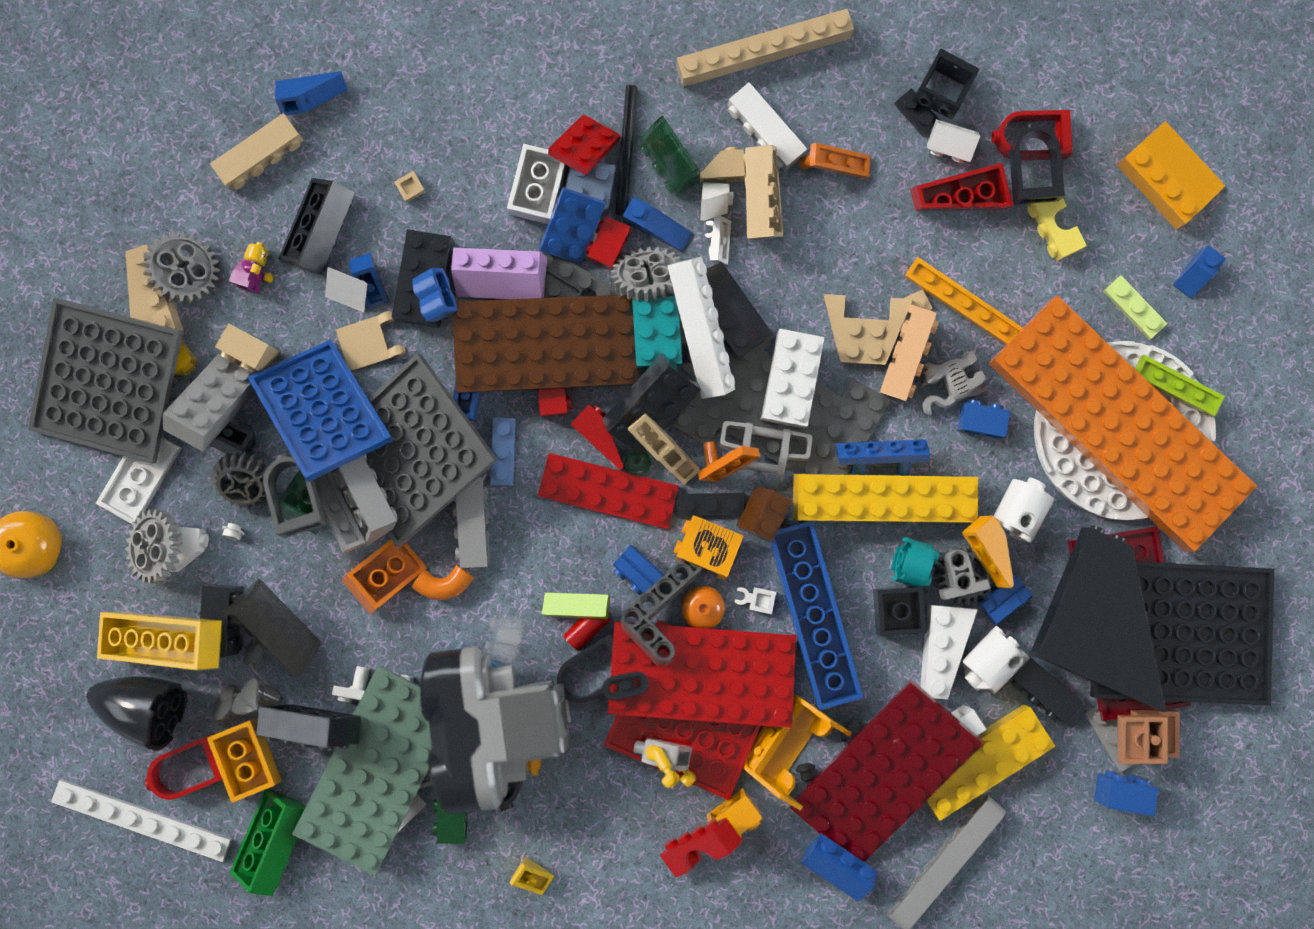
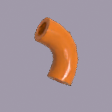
M456 565L451 573L444 578H437L427 570H424L417 577L411 588L432 600H449L459 596L475 577L464 568H460L459 565Z

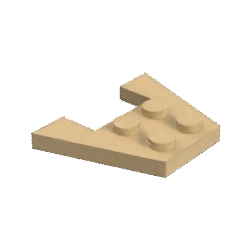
M823 294L840 362L886 366L913 299L891 298L889 320L844 318L846 295Z

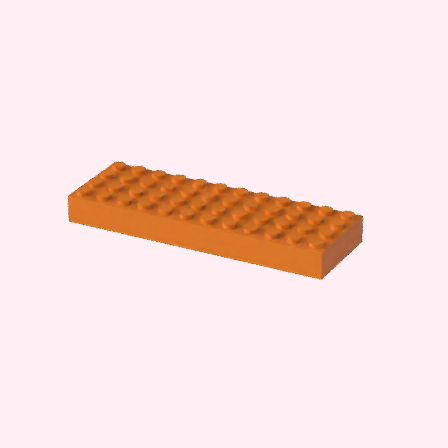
M1058 295L1050 299L988 363L1184 552H1195L1257 487L1248 476Z

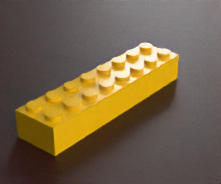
M793 474V520L974 522L978 519V477Z

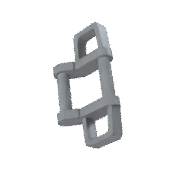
M724 421L720 446L725 449L735 450L740 446L725 441L727 428L745 430L742 446L750 447L751 435L782 439L778 465L752 461L739 469L740 471L748 469L776 474L777 477H784L787 460L808 461L812 446V435L795 432L790 429L782 431L753 426V423ZM790 437L807 442L806 454H788Z

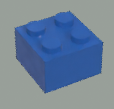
M1106 770L1105 774L1098 773L1094 800L1108 809L1155 816L1158 788L1151 785L1150 780L1142 779V776L1128 774V777L1118 772Z

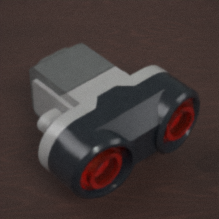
M479 646L431 652L425 658L421 675L420 704L422 716L429 722L432 748L428 754V767L436 799L442 810L447 814L453 815L497 809L503 802V797L507 795V783L528 780L527 761L557 757L559 753L566 752L570 747L571 740L568 722H571L569 701L564 695L563 683L552 684V681L517 685L514 666L493 668L489 655H486Z

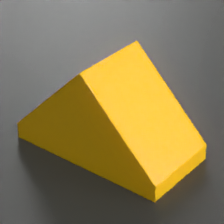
M525 856L513 874L510 884L543 895L555 876Z

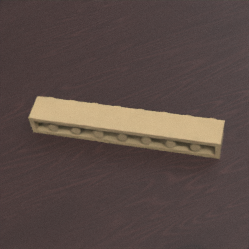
M844 9L678 57L676 67L682 87L848 40L851 38L854 28L848 9Z

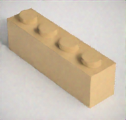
M283 113L211 162L210 165L227 188L231 191L233 189L237 190L242 188L246 184L245 181L250 177H257L262 174L264 168L269 164L278 163L282 159V155L288 151L297 150L301 145L300 143L304 140Z

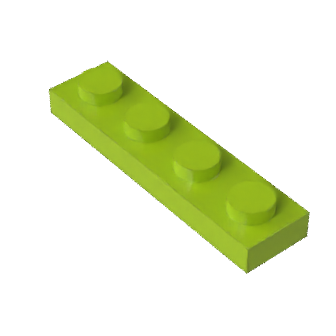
M1141 355L1134 368L1154 388L1210 417L1216 416L1225 398L1224 395L1146 355Z

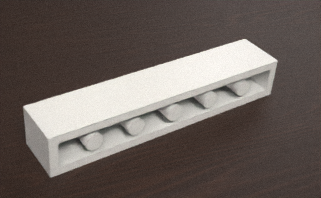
M702 256L668 265L697 383L701 388V399L726 395L735 390V379L730 371L729 356L725 351L724 336L719 327L718 312L714 307L712 288L708 283L707 268Z

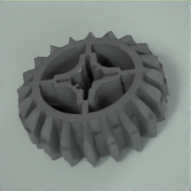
M237 451L232 455L227 453L217 461L212 469L210 480L213 482L212 489L216 490V496H223V501H230L231 506L238 504L242 508L246 505L249 509L253 505L258 507L261 502L264 503L267 500L263 479L269 464H263V458L257 460L255 453L251 456H247L246 451L241 455Z
M961 545L960 550L965 551L970 558L975 581L988 579L989 585H995L994 581L990 580V575L972 547L970 546L968 550L967 545ZM954 546L952 550H959V548ZM955 554L952 557V563L960 558V555ZM939 557V561L943 563V566L935 565V569L941 570V574H934V578H941V581L936 583V587L944 586L948 588L950 583L944 557ZM973 559L979 564L982 576L975 573ZM962 576L958 579V586L963 589L967 585V580L965 579L964 581ZM986 589L954 597V602L960 605L963 600L964 606H969L971 600L973 604H978L977 596L984 600L986 597L983 592L991 593L992 590Z

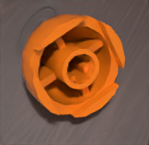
M698 585L690 588L684 594L681 601V614L689 626L711 629L721 622L725 614V602L722 595L716 589L708 585Z

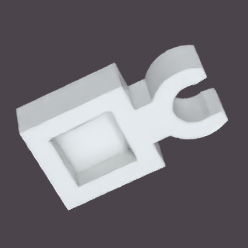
M753 587V592L749 593L745 588H737V591L743 592L745 597L743 600L735 599V603L743 605L748 602L750 603L749 610L772 614L776 592Z

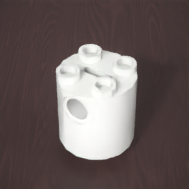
M1029 478L1027 482L1012 479L994 514V517L1001 523V528L1010 532V537L1018 541L1024 540L1028 543L1034 540L1054 502V498L1044 492L1046 487L1044 483L1034 478Z
M997 626L961 661L964 666L966 681L977 691L988 689L993 694H996L1030 659L1023 650L1017 649L1020 646L1018 642L1011 636L1006 639L1005 633Z

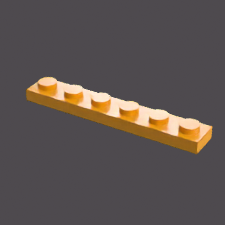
M919 257L915 259L904 275L905 278L1004 345L1023 328Z

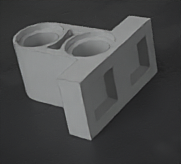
M951 550L946 553L944 563L950 587L939 590L941 599L946 600L990 589L988 579L975 581L970 558L965 551ZM955 554L961 557V564L957 567L952 563V557ZM962 576L967 580V585L963 589L958 586V579Z

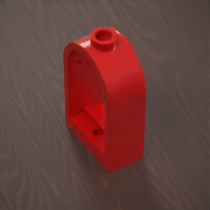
M1070 110L1017 111L1008 115L997 130H992L991 133L992 144H996L998 151L1009 159L1011 146L1006 141L1004 134L1007 124L1025 121H1054L1055 135L1060 143L1061 159H1067L1072 154ZM1020 150L1021 161L1050 160L1049 150Z
M216 733L154 759L148 768L147 778L145 779L147 790L152 791L162 799L172 800L222 780L207 740L208 737ZM202 744L214 777L182 791L167 789L159 777V769L163 761L174 754Z

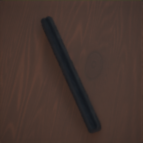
M626 85L615 210L617 215L622 216L628 207L638 90L636 85Z

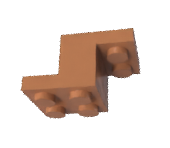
M1131 710V715H1118V762L1120 764H1168V758H1180L1179 711Z

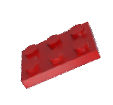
M583 114L549 147L548 155L587 175L619 142L621 134Z

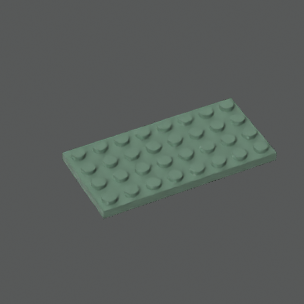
M377 666L354 712L355 715H361L359 744L349 745L348 749H335L292 833L374 876L377 874L429 771L428 754L432 748L429 722L423 718L421 712L420 686L381 666Z

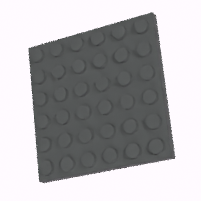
M53 298L28 430L151 464L156 463L163 433V413L168 408L183 331L67 300Z
M418 353L368 399L392 438V442L367 453L366 462L369 468L374 469L377 476V484L385 490L387 495L386 501L389 507H393L397 514V522L394 528L387 533L396 547H402L498 461L422 354Z

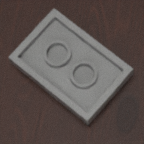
M1098 705L1084 712L1118 772L1121 773L1134 765L1120 764L1118 762V719L1101 721Z

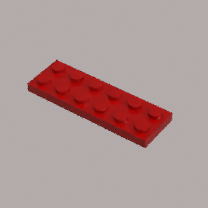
M548 453L538 496L668 529L679 485Z

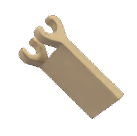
M386 311L378 316L336 329L343 356L350 371L406 354L405 347L401 345L388 349L381 325L395 321L392 318L391 311Z

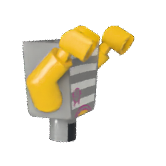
M646 739L645 742L636 741L634 754L642 756L643 763L658 766L661 772H665L666 775L662 779V783L667 788H670V786L674 788L679 782L680 777L674 772L675 770L684 773L680 780L687 787H690L696 781L695 774L688 770L692 747L658 739Z

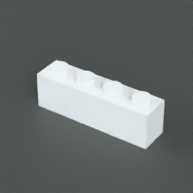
M750 83L746 84L729 99V113L734 119H740L745 132L749 136L753 134L758 140V146H777L778 169L782 168L784 171H787L806 154L807 148Z

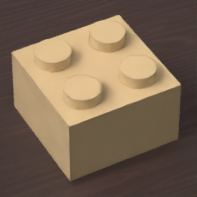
M229 323L215 346L222 351L221 356L240 364L241 367L253 373L273 366L280 353L279 350Z

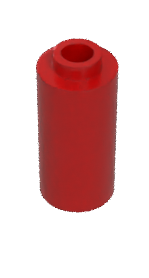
M609 617L608 619L580 618L563 634V637L576 651H579L611 619Z

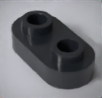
M635 671L607 678L603 683L602 690L605 697L609 700H620L643 694L648 688L649 681L644 673ZM635 679L641 681L639 688H635L632 685ZM616 684L619 688L618 692L612 693L609 689L610 686Z

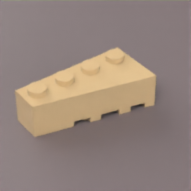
M145 244L125 251L130 317L183 331L174 301L169 302V295L167 294L161 298L160 294L162 291L159 289L153 292L155 284L146 283L150 276L143 275L144 270L148 268L143 267L142 263L147 260L143 256L145 252H149L147 250L149 245Z

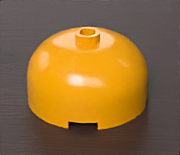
M17 511L7 514L0 519L1 573L19 579L35 578L47 573L54 567L62 547V537L57 525L48 516L34 511Z

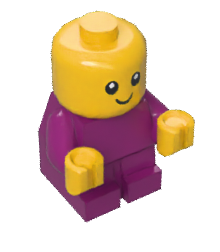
M257 242L256 244L251 243L248 245L244 259L242 258L233 269L229 279L230 283L239 289L259 294L261 281L272 282L274 276L270 273H265V275L263 273V266H265L269 256V251L265 248L264 244Z

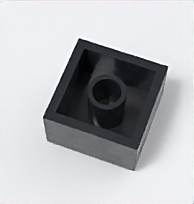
M923 587L873 589L877 635L926 633Z

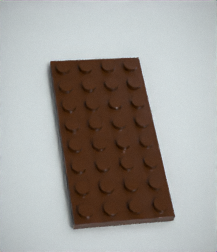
M627 295L457 301V311L452 313L457 394L634 385L638 380V369L636 364L633 297L628 299Z

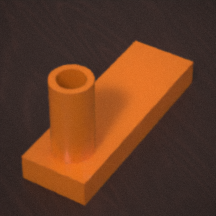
M814 143L811 144L810 154L799 159V167L802 170L818 168L853 177L868 178L870 155Z
M704 443L703 450L706 467L698 472L699 480L714 483L721 481L760 457L759 448L739 446L719 459L716 443Z

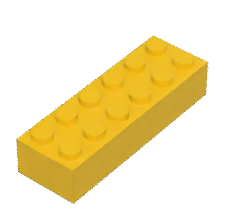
M100 612L97 658L194 670L219 668L222 621L131 612Z
M1024 704L977 735L983 740L984 745L926 801L928 807L939 821L1056 747L1031 707Z

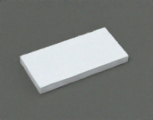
M162 437L156 463L151 464L123 456L96 504L131 524L132 522H137L136 516H142V512L147 509L182 447Z

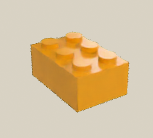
M258 717L207 738L231 803L275 786L282 781L266 737L256 735Z

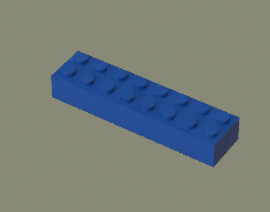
M813 520L779 529L773 541H769L815 706L818 710L861 699L863 698Z

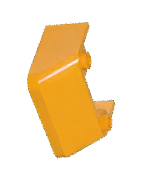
M794 693L792 728L763 726L754 740L743 768L780 800L801 811L803 806L789 795L795 786V777L788 770L813 733L818 737H826L834 727L849 737L852 733Z

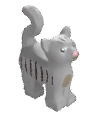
M973 351L964 353L962 359L948 360L940 365L930 362L924 364L922 374L924 383L921 385L922 388L934 385L942 379L948 393L947 399H943L938 395H930L925 398L923 410L927 415H932V404L942 408H949L964 398L974 397L988 390L982 384L986 380L983 371L974 373V377L968 379L965 373V369L977 360Z

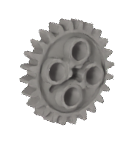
M172 231L170 238L165 233L162 234L161 240L155 238L153 241L154 245L149 244L147 248L149 252H145L143 256L147 260L143 261L142 266L148 268L144 270L143 275L150 276L146 283L155 284L153 292L160 289L162 291L160 297L162 298L166 294L169 295V302L175 297L179 304L182 303L184 298L188 304H191L193 297L196 301H200L201 295L207 297L209 294L208 290L212 291L214 289L213 283H216L219 279L215 275L219 273L220 269L214 267L219 261L211 259L215 252H207L210 245L202 246V238L194 241L193 234L189 238H185L184 231L181 232L179 237ZM181 250L188 251L191 257L183 256ZM160 259H167L171 265H163ZM192 270L200 271L202 277L195 276ZM171 279H179L182 285L178 286L173 284Z
M650 247L646 251L639 248L637 253L631 250L630 256L623 254V259H617V264H613V270H611L612 284L615 286V291H620L621 296L627 294L628 299L635 296L636 301L644 298L645 302H648L650 297L656 301L659 295L666 298V292L674 293L668 265L680 262V257H675L674 252L668 254V249L660 252L659 247L654 251ZM644 263L647 264L648 274L650 280L652 281V285H650L648 282L646 268H644Z
M148 509V511H143L142 516H136L137 522H132L134 529L128 530L131 535L130 538L126 539L129 546L125 548L126 551H129L126 559L131 560L128 567L134 568L132 575H137V580H142L143 583L165 581V577H171L170 571L176 570L174 563L180 562L177 554H182V551L178 549V546L182 545L183 542L178 541V538L182 533L177 532L179 524H174L176 518L170 517L171 513L165 512V510Z

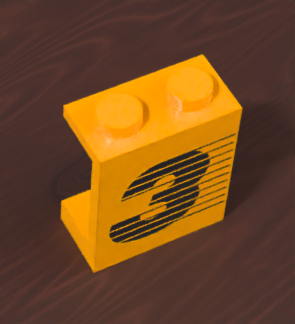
M693 515L691 521H685L681 531L685 534L683 541L678 540L673 553L677 554L675 561L685 560L716 573V578L725 581L738 552L743 535Z

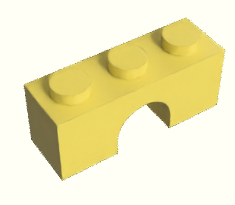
M1063 198L1058 202L1028 204V213L1032 218L1036 219L1039 225L1037 226L1038 233L1042 238L1045 237L1048 243V253L1052 258L1055 257L1056 261L1064 259L1087 246L1077 226L1069 230H1063L1056 225V213L1062 211L1067 206Z

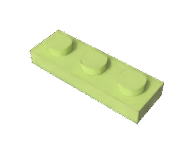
M1122 275L1103 291L1149 340L1167 325L1161 316Z

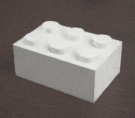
M523 144L507 206L509 214L548 224L562 190L568 165L548 155V149Z

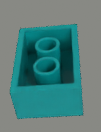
M650 297L648 302H645L644 298H641L639 301H636V298L632 299L637 369H648L662 353L682 367L679 309L676 297H657L656 301Z

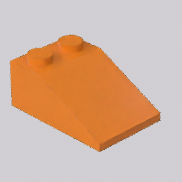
M390 540L348 572L341 581L371 615L419 576L427 567L407 543L402 547H396L393 541Z

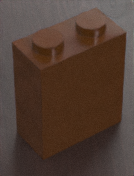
M755 486L736 526L754 536L772 542L793 500L774 490Z

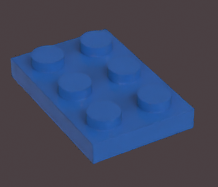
M562 187L539 250L582 264L587 247L591 242L606 205L605 201Z

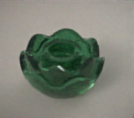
M633 449L629 450L623 457L624 469L634 476L646 473L651 466L648 452L644 451L640 455Z

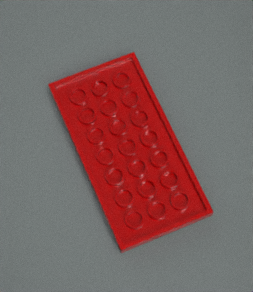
M615 622L610 677L639 671L647 676L649 685L647 690L641 695L620 700H609L608 715L792 728L796 635L654 625L672 643L675 650L672 662L665 667H660L623 631L621 622ZM650 633L641 635L645 641L653 640V636ZM662 649L657 652L661 658L669 657V653L666 650ZM635 679L632 682L633 687L639 688L641 681ZM612 684L609 688L612 693H616L619 690L616 684Z

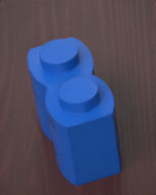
M431 268L412 279L414 294L420 300V311L427 322H437L457 311L455 297L450 291L448 277L442 268Z

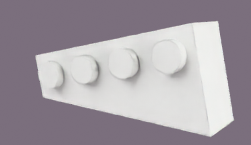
M927 604L920 687L933 698L948 699L977 609Z

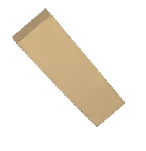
M646 413L628 428L657 461H660L670 473H673L683 485L700 471L699 466Z

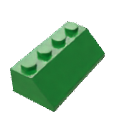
M269 788L263 792L229 873L248 893L273 896L280 883L285 866L289 862L293 847L298 841V837L292 833L306 807L300 801Z

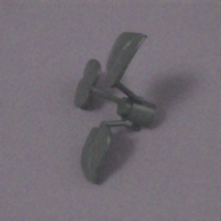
M266 630L256 636L247 646L243 657V663L249 665V669L258 679L252 678L248 680L240 693H235V685H229L224 688L215 702L213 720L217 722L222 721L229 715L231 710L237 715L258 711V702L265 706L277 705L281 693L269 687L270 682L266 681L255 669V664L261 660L265 652L270 630Z

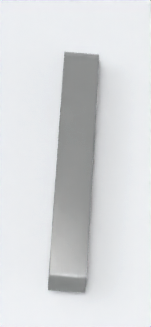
M989 795L982 797L983 801L980 804H976L967 815L968 819L965 822L962 821L952 833L954 836L946 840L938 850V855L930 859L923 868V873H919L910 883L908 891H904L895 901V906L887 911V917L901 929H910L1004 817L1006 810Z

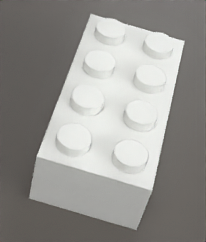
M779 329L776 336L761 421L802 429L808 427L824 337Z

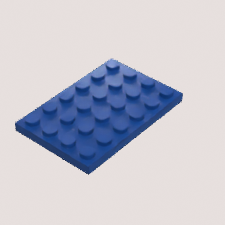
M331 339L248 376L252 388L306 482L392 442L391 435Z

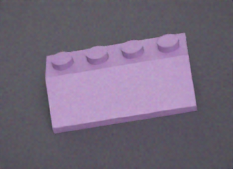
M453 248L451 271L456 296L499 300L544 298L547 257L538 251Z

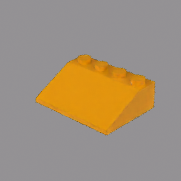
M1166 121L1117 164L1122 172L1176 230L1190 221L1225 187V184Z

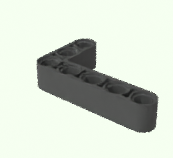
M681 560L626 608L621 618L623 631L660 667H665L672 662L675 650L672 643L650 620L706 570L685 560ZM683 573L687 579L680 580L676 577V574ZM662 587H666L671 591V593L665 595L662 594L659 591V589ZM651 602L654 608L646 609L642 604ZM632 616L638 622L636 624H629L626 618ZM650 633L653 636V640L645 641L641 635ZM662 649L666 650L669 653V657L661 658L657 652Z

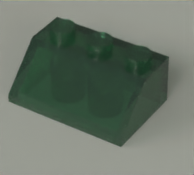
M662 115L640 137L641 145L639 147L644 156H650L654 162L651 165L658 176L662 174L666 180L664 185L670 194L674 192L676 197L699 183L700 170Z

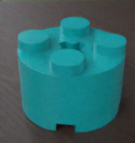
M904 537L901 540L904 541L903 546L898 545L895 550L891 564V570L895 571V576L891 575V579L913 587L929 586L932 580L931 570L933 564H936L939 552L934 550L933 545Z

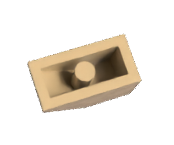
M728 147L725 150H721L700 173V184L703 182L744 181V149L738 150L737 147Z

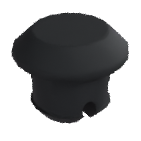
M812 763L800 764L795 771L800 773L802 781H811L814 778L812 770L815 768V765Z

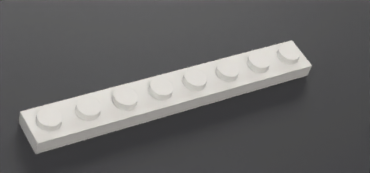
M63 779L59 780L51 801L52 803L221 862L225 861L232 838Z

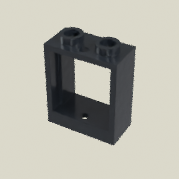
M940 48L913 100L922 106L934 110L941 116L953 120L980 69ZM934 71L964 85L956 102L926 87Z

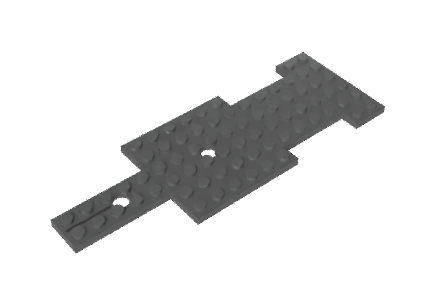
M541 252L547 257L544 298L578 297L586 290L594 291L597 296L620 295V291H615L613 286L571 261ZM666 292V296H675V293L670 294ZM679 313L681 347H688ZM771 330L773 333L771 337L738 360L733 357L724 344L725 351L729 356L730 371L735 379V390L726 395L701 399L699 392L669 424L701 444L710 442L717 429L722 430L724 421L753 423V426L782 431L790 429L791 431L812 435V446L808 461L787 460L785 468L794 474L847 475L852 465L838 464L836 443L867 442L891 400L854 378L850 380L842 396L816 382L808 427L802 429L761 421L773 357L765 352V349L776 333ZM692 360L689 363L682 364L681 368L696 379ZM647 369L638 370V379ZM633 385L606 387L624 396ZM726 429V433L743 442L745 430ZM751 435L750 447L759 448V453L778 463L782 439ZM790 437L788 454H806L807 442ZM793 478L784 491L791 498H793Z

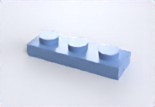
M493 418L492 453L498 461L491 466L490 485L514 486L515 418Z

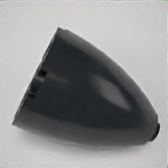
M132 676L105 680L90 687L86 695L88 704L93 712L112 731L139 746L153 751L162 750L173 740L171 734L177 722H182L187 705V692L182 690V684L153 677Z

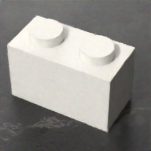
M936 119L927 147L931 150L930 153L936 156L943 157V154L952 156L951 159L959 163H964V161L971 162L980 134L979 132Z

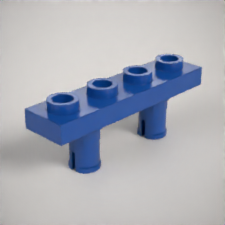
M926 439L836 443L838 464L852 465V475H865L866 464L897 463V474L907 476L910 473L911 462L930 461V451Z

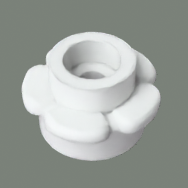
M232 523L222 527V537L229 540L240 541L244 532L241 531V526Z

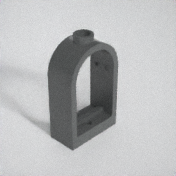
M290 454L277 456V460L272 462L267 468L263 479L276 535L282 538L328 524L316 478L306 482L314 512L284 521L276 490V481L282 471L289 467L297 466Z

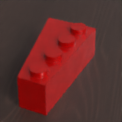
M1003 163L924 183L910 189L915 211L1000 210L1013 207Z

